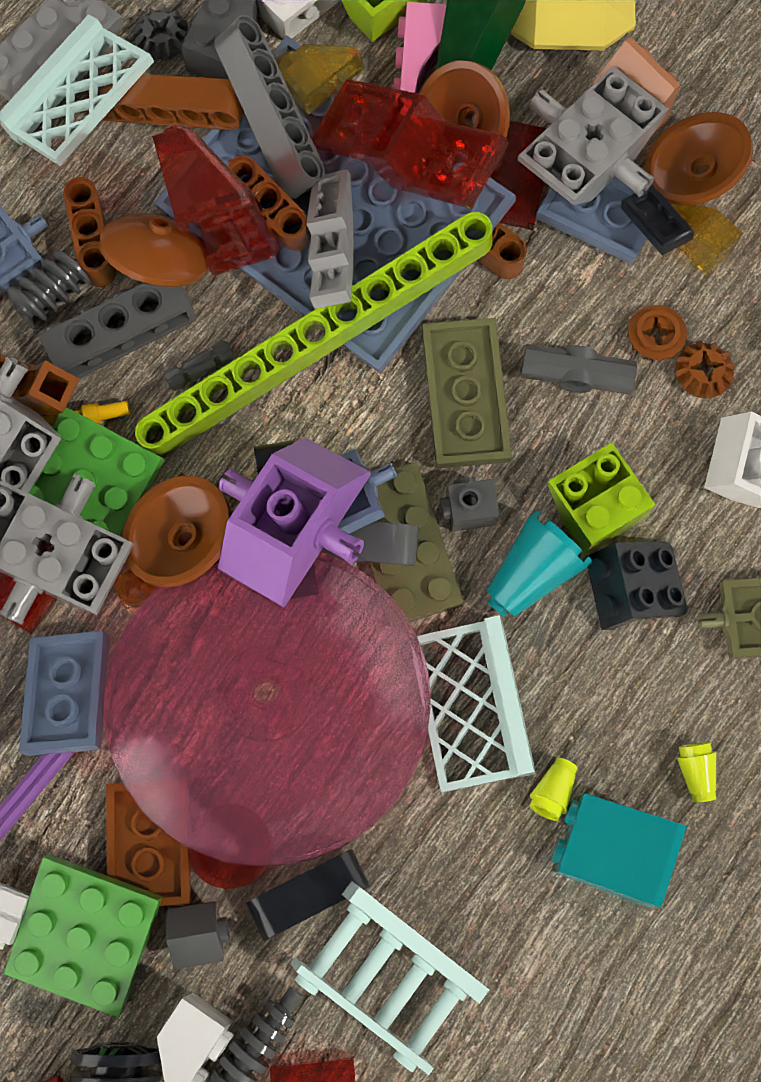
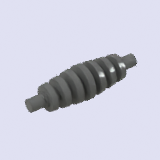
M290 986L279 1001L269 1000L263 1006L269 1015L266 1017L257 1012L251 1018L252 1022L258 1027V1030L256 1031L252 1027L245 1025L239 1031L240 1035L248 1042L247 1044L235 1037L231 1039L228 1043V1048L236 1058L223 1052L218 1061L226 1072L214 1068L209 1076L213 1082H257L256 1076L249 1069L251 1068L261 1075H264L269 1065L260 1054L274 1060L278 1050L270 1040L272 1039L279 1044H283L287 1036L280 1027L284 1025L289 1029L292 1028L295 1023L292 1011L303 996Z

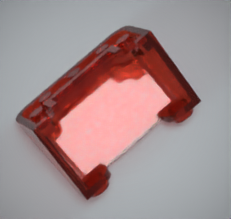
M174 125L166 128L163 133L152 136L176 224L181 231L189 229L188 224L198 223L207 253V264L213 276L270 259L279 253L280 247L276 234L254 192L192 129H188L183 125Z

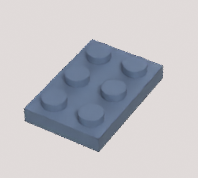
M617 177L592 201L575 205L571 204L551 187L536 215L537 220L633 265L647 239L621 209V200L636 192Z
M93 631L30 638L19 744L20 753L25 756L101 750L109 635L106 632Z

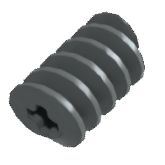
M60 250L53 252L55 263L48 259L42 261L44 273L36 268L30 271L33 282L24 277L19 279L21 291L14 287L7 289L13 308L33 330L36 328L32 317L36 316L44 322L47 320L43 308L48 307L54 312L58 311L55 302L56 298L66 303L70 302L66 292L68 288L77 294L81 293L78 280L91 285L89 277L79 264Z

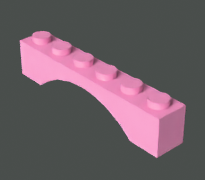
M407 2L406 17L399 16L398 38L404 39V47H397L395 69H402L401 78H394L393 100H399V109L393 110L417 127L414 109L416 96L423 80L438 60L446 4Z

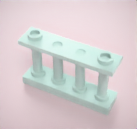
M352 881L342 894L351 902L347 908L349 914L309 967L295 956L290 963L298 973L294 980L314 996L318 990L323 992L396 1049L393 1057L409 1071L413 1072L418 1066L429 1075L434 1068L421 1055L424 1048L459 999L464 1001L467 995H469L480 1004L489 989ZM373 919L384 928L379 934L382 938L343 992H340L326 981L323 976L363 923L367 925ZM403 945H406L416 953L411 960L414 964L374 1018L358 1006L356 1002L395 948L399 951ZM435 970L448 978L443 985L446 989L406 1043L388 1028L426 975L432 976Z

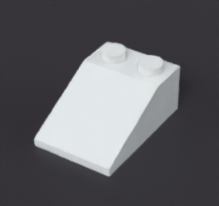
M750 411L721 418L704 488L732 501L761 508V416Z

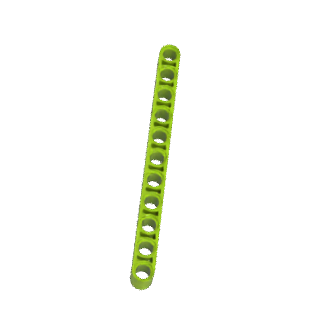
M470 212L354 284L352 286L351 302L316 308L143 417L135 428L137 441L145 449L158 456L168 455L486 255L492 247V223L490 219L481 212ZM472 230H480L485 234L479 240H471L466 236ZM441 250H449L453 253L447 260H438L434 257ZM409 270L421 272L420 277L413 281L405 280L403 275ZM379 289L389 292L388 297L382 301L371 299V295ZM347 309L357 311L356 317L353 320H339V316L343 311ZM321 329L325 331L321 340L316 342L307 340L309 333L313 330ZM290 349L293 351L288 361H276V356L281 350ZM249 370H261L260 376L256 381L244 382V377ZM228 389V395L224 401L220 403L212 402L216 391ZM196 409V415L191 422L181 423V416L186 410ZM156 429H163L164 435L162 439L157 443L150 444L149 437L151 433Z

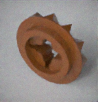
M650 305L634 314L629 323L627 337L632 344V350L639 352L644 360L650 358L660 363L664 359L674 358L681 351L687 339V329L681 316L673 309L662 305ZM654 323L658 327L659 333H665L659 345H657L653 336L647 335L651 332Z
M700 340L691 346L687 345L680 353L675 363V375L678 383L687 393L698 398H713L724 393L734 380L735 364L729 358V351H723L717 346L716 342L708 344ZM702 358H704L708 366L716 368L711 371L709 380L705 376L704 371L694 369L700 366Z

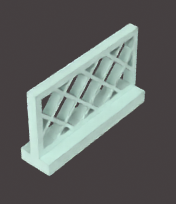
M88 14L0 111V124L14 141L20 145L25 143L61 166L150 67L154 60L146 51L104 29L97 18ZM113 45V53L103 55ZM137 59L130 68L121 70L122 61ZM113 64L112 73L98 76V68ZM90 70V78L80 81ZM113 84L112 89L107 94L98 96V87ZM89 90L88 99L75 102L76 93ZM66 96V105L56 107ZM89 110V114L84 120L74 122L75 113ZM66 116V125L51 128L52 119ZM43 122L42 131L33 133ZM65 136V141L56 151L51 149V139Z
M500 615L484 618L485 621L410 637L441 793L536 774L504 625ZM480 632L483 647L474 660L456 649L464 635ZM455 638L451 645L443 641L446 639ZM437 642L448 650L437 667L434 668L423 661L420 645ZM453 653L471 664L459 683L441 672ZM484 654L487 663V668L479 664ZM425 667L433 672L428 681ZM475 668H478L490 677L491 685L483 698H480L464 687ZM438 676L456 687L444 707L431 699L429 691ZM461 691L479 702L467 722L449 711ZM492 693L496 707L487 702ZM433 706L441 710L436 719ZM484 706L498 714L499 725L491 737L472 726ZM446 714L464 725L452 746L439 738L437 730ZM469 729L488 741L476 761L457 750ZM500 732L502 733L504 746L495 741ZM440 744L449 749L444 758ZM492 744L506 753L509 770L492 773L480 765ZM453 753L472 764L464 779L448 782L445 766ZM477 768L486 773V775L472 777Z

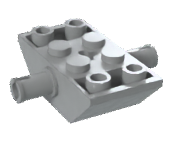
M615 66L610 68L570 107L565 108L543 89L539 91V95L536 94L530 102L529 109L548 122L550 126L518 155L517 160L573 205L592 201L616 177L636 192L639 197L643 195L644 191L648 190L655 177L649 175L634 163L633 160L638 156L667 115L669 108Z
M7 355L5 362L0 368V480L29 494L63 437L37 412L12 397L29 367L24 363L17 364L19 362L18 359Z
M73 474L72 480L59 504L54 503L52 505L0 480V572L14 578L13 581L16 582L2 610H0V615L22 625L37 594L42 595V593H46L73 607L95 615L98 614L134 544L84 520L80 516L91 493L97 486L95 483L86 478L82 480L80 475ZM52 544L55 546L52 552H44L48 545Z

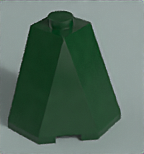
M447 0L436 70L454 61L476 62L492 70L526 0Z

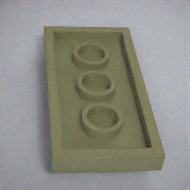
M496 318L422 324L436 469L511 462L512 452Z
M417 462L395 468L398 477L377 486L378 500L385 517L374 522L419 526L415 566L369 562L389 628L462 607L464 604Z

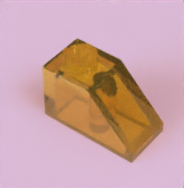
M303 44L296 51H290L285 54L278 64L293 99L307 115L364 70L360 52L353 46Z
M678 205L675 210L694 230L693 240L681 245L678 249L708 275L733 252L743 233L716 208L700 205Z

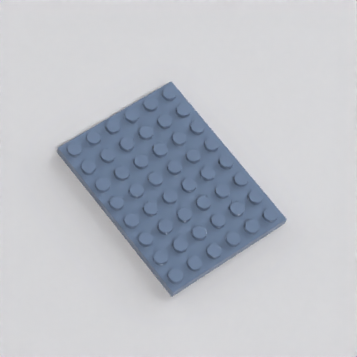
M286 35L272 53L323 163L325 174L349 170L354 238L352 286L470 212L485 214L492 223L493 231L515 203L516 195L289 36ZM244 113L238 129H212L155 200L154 205L171 219L186 226L203 243L304 317L315 310L310 300L313 276L312 268L308 262L310 244L305 249L299 251L286 248L236 197L225 177V168L231 159L237 156H248L276 183ZM243 175L238 180V183L248 182L252 175ZM312 187L296 199L291 198L304 211L306 216H308ZM268 199L263 203L262 208H271L275 205L277 199ZM298 223L292 224L287 228L286 233L294 234L300 230L302 225ZM472 230L466 236L471 240H479L485 234L480 230ZM441 250L434 257L438 260H447L453 253L449 250ZM409 270L404 273L403 278L413 281L420 277L421 272ZM461 270L342 346L381 374ZM379 289L371 295V299L382 301L388 297L389 292ZM347 309L340 314L339 320H353L356 317L357 311Z

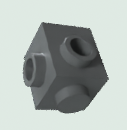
M474 477L456 479L453 481V484L447 486L446 497L440 498L443 521L450 520L451 532L497 525L499 509L493 479L476 481Z
M216 901L167 909L166 942L174 970L224 961L223 943L230 942V931L227 917L220 918Z

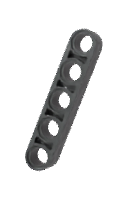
M240 15L215 39V48L277 185L290 198L296 199L323 179L325 169L260 26L251 17Z

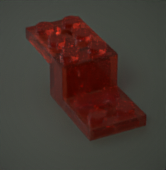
M346 79L311 138L314 146L319 150L368 162L392 188L472 209L509 145L503 134L446 122L423 94ZM463 163L459 168L453 170L456 164Z

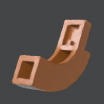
M0 353V368L2 367L3 363L5 362V358H6V356L3 355V354H1V353ZM46 360L39 364L24 363L29 367V370L24 374L12 397L39 414L58 415L63 413L79 378Z

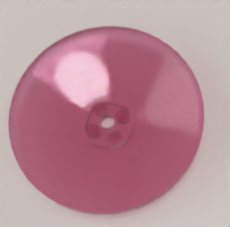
M320 552L283 608L218 569L219 557L208 571L189 583L175 587H158L142 603L126 625L112 656L105 684L104 723L108 747L115 768L136 804L158 827L186 847L214 859L246 866L273 867L316 859L340 849L372 828L391 809L411 780L422 755L430 719L431 691L423 650L414 629L394 599L377 582L344 560ZM266 682L274 684L278 689V694L272 702L261 703L254 697L255 690L260 684Z

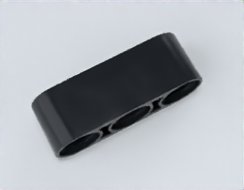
M353 849L259 895L248 901L246 905L263 941L345 900L346 898L342 894L352 881L363 890L369 888L370 884Z

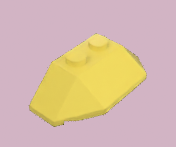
M526 0L511 34L533 49L603 51L621 39L626 33H630L635 29V0Z

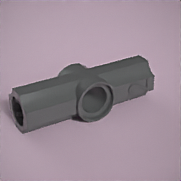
M526 344L521 367V378L558 383L562 389L574 393H586L596 389L631 395L637 374V361L597 355L594 349L586 346H569L563 350Z

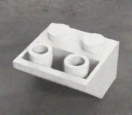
M194 993L181 999L157 1036L164 1082H205L210 1074L204 1068L209 1059L215 1062L222 1055L234 1036L228 1031L233 1020Z

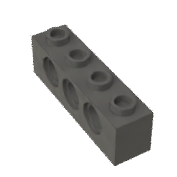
M142 283L132 289L120 290L112 299L98 306L91 305L84 308L79 315L65 322L60 321L51 324L38 337L53 365L77 378H81L196 321L192 304L182 286L164 287ZM149 304L158 305L157 308L151 312L142 311L143 308ZM114 321H125L119 328H109ZM91 337L87 344L76 345L80 338Z

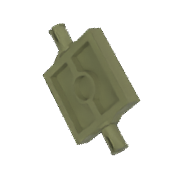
M761 578L723 580L719 583L722 602L720 612L698 613L697 622L701 621L698 627L700 630L722 628L727 639L729 659L761 657Z

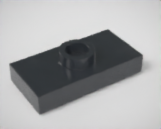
M653 184L646 192L644 191L642 196L639 197L634 193L621 200V209L661 255L693 240L694 230Z

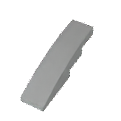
M346 169L325 174L323 179L311 189L306 224L311 233L308 262L313 271L310 300L315 309L351 302L354 248L351 178L349 170Z

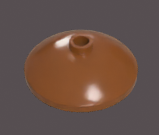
M454 61L438 68L424 83L416 102L415 117L420 129L480 170L496 157L505 142L509 128L510 108L502 83L490 69L476 62ZM474 113L476 114L475 124H473L472 122V116Z
M721 112L695 114L673 124L657 138L647 154L644 171L655 177L652 183L653 186L670 204L680 206L702 204L723 195L740 181L752 160L753 141L745 124L732 115Z
M150 213L123 215L107 223L100 233L99 248L103 257L115 269L135 280L156 286L179 287L201 280L208 271L210 255L202 240L186 226L169 217Z
M197 476L170 478L147 491L131 510L123 529L122 538L134 544L126 559V564L130 570L141 580L158 587L180 586L195 580L208 571L221 555L227 521L232 515L230 505L224 494L213 483Z

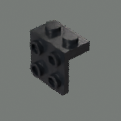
M618 542L585 556L590 557L592 563L587 568L602 630H613L640 619L680 617L687 613V605L676 558L669 542Z

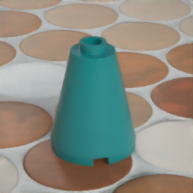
M536 509L529 515L486 590L491 595L487 603L503 618L508 612L516 617L585 570L592 563L590 557H584L583 560L578 557L582 549L553 522L548 520L544 524L540 523L537 518L542 513Z

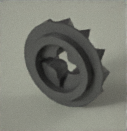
M165 5L162 10L157 11L150 7L149 13L145 16L139 15L137 25L133 26L134 40L137 47L156 59L170 58L181 52V45L189 31L187 21L181 17L178 10L174 12L169 11ZM166 26L168 34L159 33L155 36L154 28L162 29Z

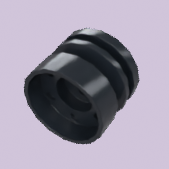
M105 1042L88 1048L73 1050L71 1052V1064L90 1067V1070L71 1073L70 1082H159L161 1080V1072L142 1069V1066L161 1063L159 1049L145 1047L134 1042Z

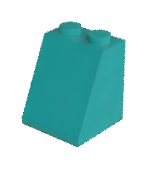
M586 793L580 795L577 801L571 799L564 817V823L569 824L565 839H557L551 855V861L556 863L554 873L645 908H662L687 826Z

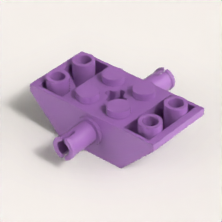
M303 438L273 453L254 481L244 477L234 469H229L224 473L227 477L231 478V482L222 477L219 483V490L236 498L240 503L228 519L218 565V569L284 608L323 548L340 556L350 564L358 559L352 553L354 550L361 554L364 541L337 528V526L370 477V471L307 438Z

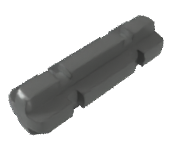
M221 341L212 346L213 350L208 351L206 349L181 362V367L174 366L166 370L164 377L169 387L176 391L184 387L187 380L193 382L217 369V364L220 363L223 366L232 361L234 353L230 345L226 341Z

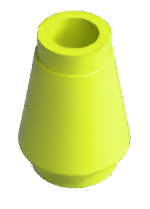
M711 742L679 746L680 756L676 758L691 794L692 802L716 800V751H712Z
M556 758L554 764L551 765L530 794L532 801L529 807L531 810L552 821H558L561 814H566L578 767L564 758Z

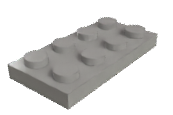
M47 0L0 44V94L10 101L88 14L97 18L102 27L113 34L124 25L122 16L102 0Z

